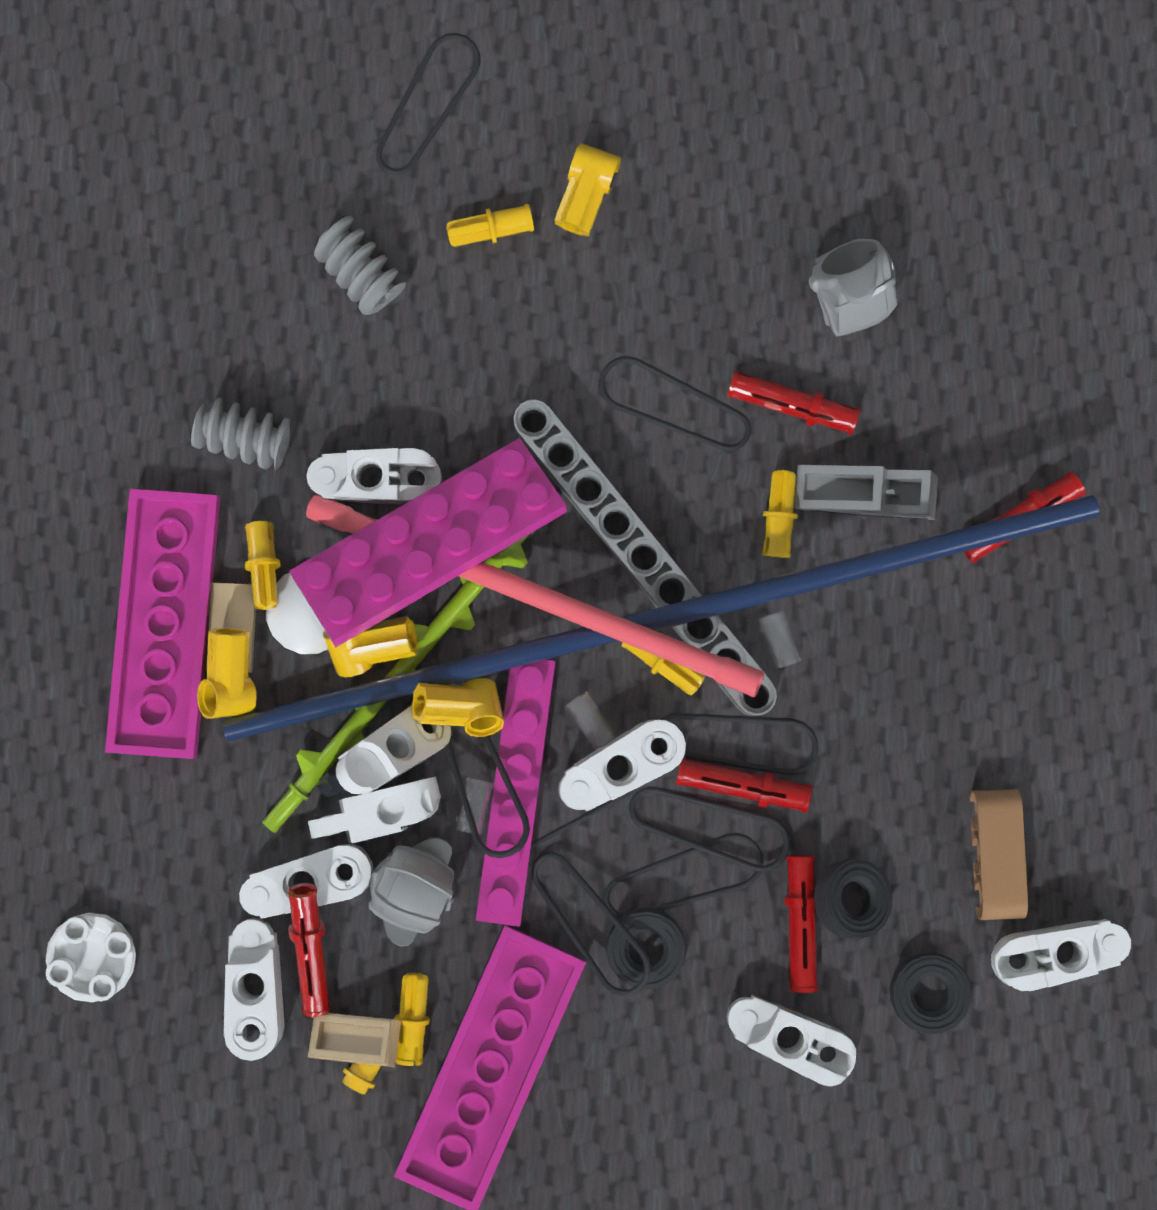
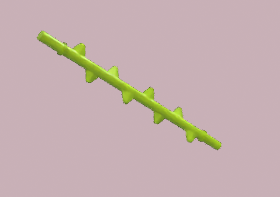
M527 536L483 562L499 569L503 565L523 569L528 562L521 544ZM460 577L463 586L430 625L414 624L417 631V655L400 659L385 678L415 671V668L450 627L471 630L475 626V622L469 605L482 591L484 586ZM387 701L355 709L356 712L322 752L303 749L298 751L296 757L302 775L294 784L291 783L289 785L290 789L262 821L269 830L276 833L301 802L309 799L308 794L335 764L338 757L364 739L363 729Z

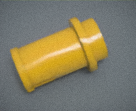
M352 1063L350 1068H344L343 1072L346 1075L342 1082L354 1091L365 1095L369 1088L373 1089L376 1084L373 1082V1079L381 1066Z

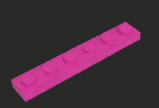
M543 660L515 667L509 671L503 715L504 725L501 730L498 755L528 816L530 832L525 845L514 855L504 858L484 855L476 921L519 927L521 925L555 661ZM496 767L486 847L494 851H504L515 846L521 839L523 823Z

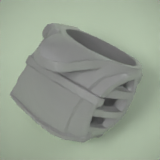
M852 240L815 259L816 265H814L812 276L809 278V286L817 293L826 326L830 325L835 337L848 335L879 324L897 306L895 267L890 254L877 240Z
M429 837L412 848L396 846L372 871L369 909L383 919L386 935L393 944L400 947L409 946L414 941L418 932L428 933L440 924L444 912L450 911L451 904L454 902V897L452 896L454 871L448 866L452 855V847L448 840L441 837Z

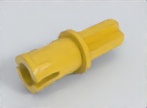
M529 204L491 212L490 208L485 209L486 214L449 221L446 226L449 242L453 247L492 239V243H497L496 238L534 231Z
M774 470L772 473L768 511H763V516L766 517L763 556L790 558L793 520L798 519V514H793L796 474L793 471Z
M268 521L250 522L245 526L248 544V561L245 562V569L251 572L253 605L257 610L274 609L278 605L275 570L281 566L279 559H276L274 524L272 522L268 523Z
M626 643L621 645L650 666L652 674L655 675L659 672L688 695L694 694L704 681L705 676L701 673Z
M407 973L402 978L400 1013L394 1017L395 1020L401 1021L395 1061L399 1065L413 1066L414 1061L417 1066L423 1064L425 1026L430 1023V1018L426 1016L429 979L425 974Z

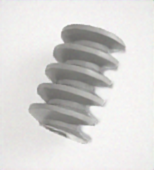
M349 215L334 223L321 235L315 248L314 256L318 262L326 263L325 269L329 275L337 276L336 282L340 288L348 289L347 295L349 299L353 302H359L358 308L363 315H370L380 311L403 291L407 283L403 282L395 286L392 282L398 275V270L392 268L384 273L381 269L385 265L387 257L380 255L371 259L370 256L374 252L376 244L374 242H369L363 246L359 244L365 235V231L361 228L350 233L348 230L352 226L354 218Z
M218 397L211 408L206 406V402H203L197 410L191 433V444L197 449H201L207 444L208 451L213 454H218L224 450L225 456L230 459H234L240 454L242 462L246 464H251L257 459L259 467L265 470L274 463L276 472L282 465L288 448L290 419L284 418L279 427L275 428L273 427L272 413L268 412L262 422L259 423L257 422L256 408L251 407L243 418L240 417L239 403L234 402L228 413L223 412V398Z

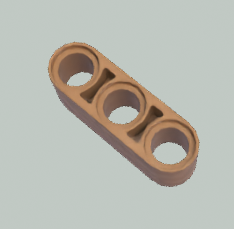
M1018 789L973 790L970 794V802L975 804V818H971L972 846H977L978 861L973 863L974 888L979 890L980 907H976L977 917L979 920L1024 919L1028 911L1023 806L1020 792Z

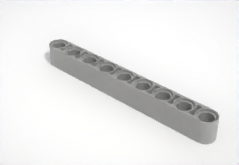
M527 400L521 403L514 414V426L518 437L656 608L670 605L665 603L659 595V588L665 582L672 581L681 586L683 590L682 601L701 597L702 595L550 407L539 400ZM536 413L543 416L546 420V425L539 432H528L521 425L523 419L529 414ZM557 447L568 448L573 453L574 458L565 467L555 466L549 460L552 450ZM587 480L596 482L601 489L599 497L593 501H585L578 497L576 489L581 482ZM612 514H619L626 518L629 528L621 535H611L604 528V520ZM638 548L650 549L656 557V563L648 570L638 569L631 561V554ZM718 615L706 618L710 623L711 631L705 639L692 637L687 630V623L672 627L682 641L715 655L720 650H730L736 654L739 662L762 671ZM765 673L761 687L766 693V700L762 707L758 709L751 708L745 703L742 692L717 683L737 709L749 716H759L769 712L777 699L776 689Z

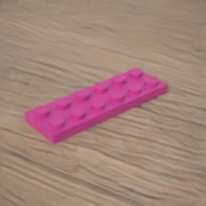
M518 438L296 566L289 572L336 648L567 512L565 502L522 440Z
M130 489L105 753L197 759L201 721L197 691L200 682L205 677L211 583H213L221 500V497L218 495Z
M504 925L394 1175L395 1178L466 1210L479 1209L584 969L585 959L509 925Z

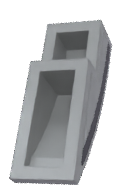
M797 465L794 508L798 510L871 517L935 520L938 476L931 470H887L884 466Z

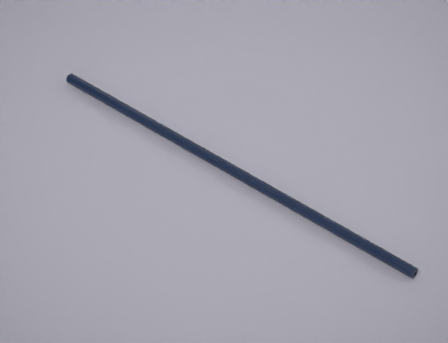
M1091 495L623 616L622 618L659 631L1093 519L1100 516L1099 506L1096 497ZM581 627L225 719L222 722L223 732L227 741H233L411 695L418 683L450 685L618 640L586 627Z

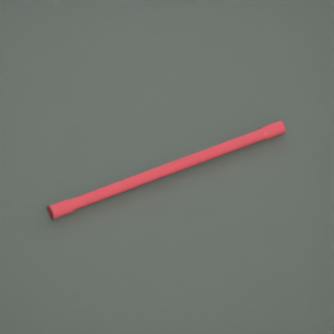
M318 494L311 498L306 511L308 519L338 531L352 534L376 521V519L354 511L347 505L331 499H322V496ZM484 562L459 575L461 578L711 677L717 683L749 696L755 697L761 686L764 671L729 657L717 656Z

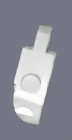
M415 448L349 450L347 453L322 454V457L311 463L306 475L309 486L316 494L322 496V499H331L337 502L395 505L406 504L439 485L443 480L441 469L435 459L424 450ZM370 467L381 469L383 475L379 484L370 488L361 485L360 478L364 470ZM419 471L423 473L425 482L422 486L410 485L408 483V477L412 472Z
M410 706L339 756V762L336 766V777L345 790L364 796L443 749L450 741L451 726L431 724L433 732L429 734L423 729L422 724H419L418 720H413Z
M650 719L639 723L564 771L565 775L559 782L558 789L561 800L572 809L585 810L587 812L672 771L681 763L685 755L686 743L683 733L676 725L666 720ZM655 738L664 739L667 743L666 752L659 755L654 754L650 748L652 741ZM616 755L624 756L629 765L626 776L619 780L611 779L606 770L608 761Z
M432 777L370 792L364 796L361 794L341 799L339 804L342 813L331 814L308 821L311 838L330 836L346 831L348 842L355 843L408 829L407 825L423 821L431 817L438 810L441 796L437 779Z
M355 844L338 845L249 875L250 879L242 885L239 893L240 903L249 914L260 916L261 919L291 913L287 892H289V888L294 886L293 880L298 871H305L312 875L317 887L318 906L352 899L365 892L370 886L373 863L362 847ZM346 863L352 867L353 876L350 880H343L339 877L338 868L341 864Z
M258 918L247 919L236 926L232 935L229 936L228 964L225 965V1043L231 1053L238 1058L253 1061L263 1058L277 1046L283 1037L285 1026L277 933L273 932L269 923ZM247 973H255L262 978L264 991L261 995H252L245 989L244 978ZM248 1024H254L259 1028L260 1035L255 1041L247 1040Z
M1107 919L1089 920L1013 933L1001 938L994 946L991 954V966L995 975L1003 983L1020 991H1034L1099 974L1098 971L1121 965L1120 962L1129 955L1131 939L1123 927L1111 923ZM1070 941L1073 946V956L1068 962L1060 964L1057 959V949L1063 942ZM1023 953L1026 957L1025 965L1020 969L1013 968L1009 963L1010 955Z
M754 995L738 998L728 1008L727 1021L734 1033L735 1039L821 1085L834 1086L841 1084L855 1066V1045L845 1033L833 1026ZM789 1026L798 1028L800 1036L794 1046L784 1048L778 1045L777 1037L783 1028ZM828 1046L834 1047L836 1051L835 1058L831 1062H823L820 1059L821 1050Z

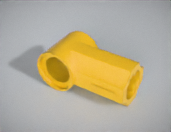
M583 143L578 145L567 179L569 183L555 217V225L578 235L590 236L605 194L609 195L611 191L610 184L614 172L617 173L619 170L621 157Z
M408 616L380 621L336 648L327 633L323 632V637L335 670L341 677L357 676L369 670L375 663L416 656L418 652L417 631L413 620H410Z
M227 627L213 628L212 631H209L207 679H203L200 682L197 691L199 710L205 718H221L253 712L257 698L254 683L248 677L250 631Z
M476 678L463 683L461 686L418 683L413 691L412 716L413 720H418L419 724L464 726L466 733L475 737L492 735L503 728L504 719L497 686L491 679Z

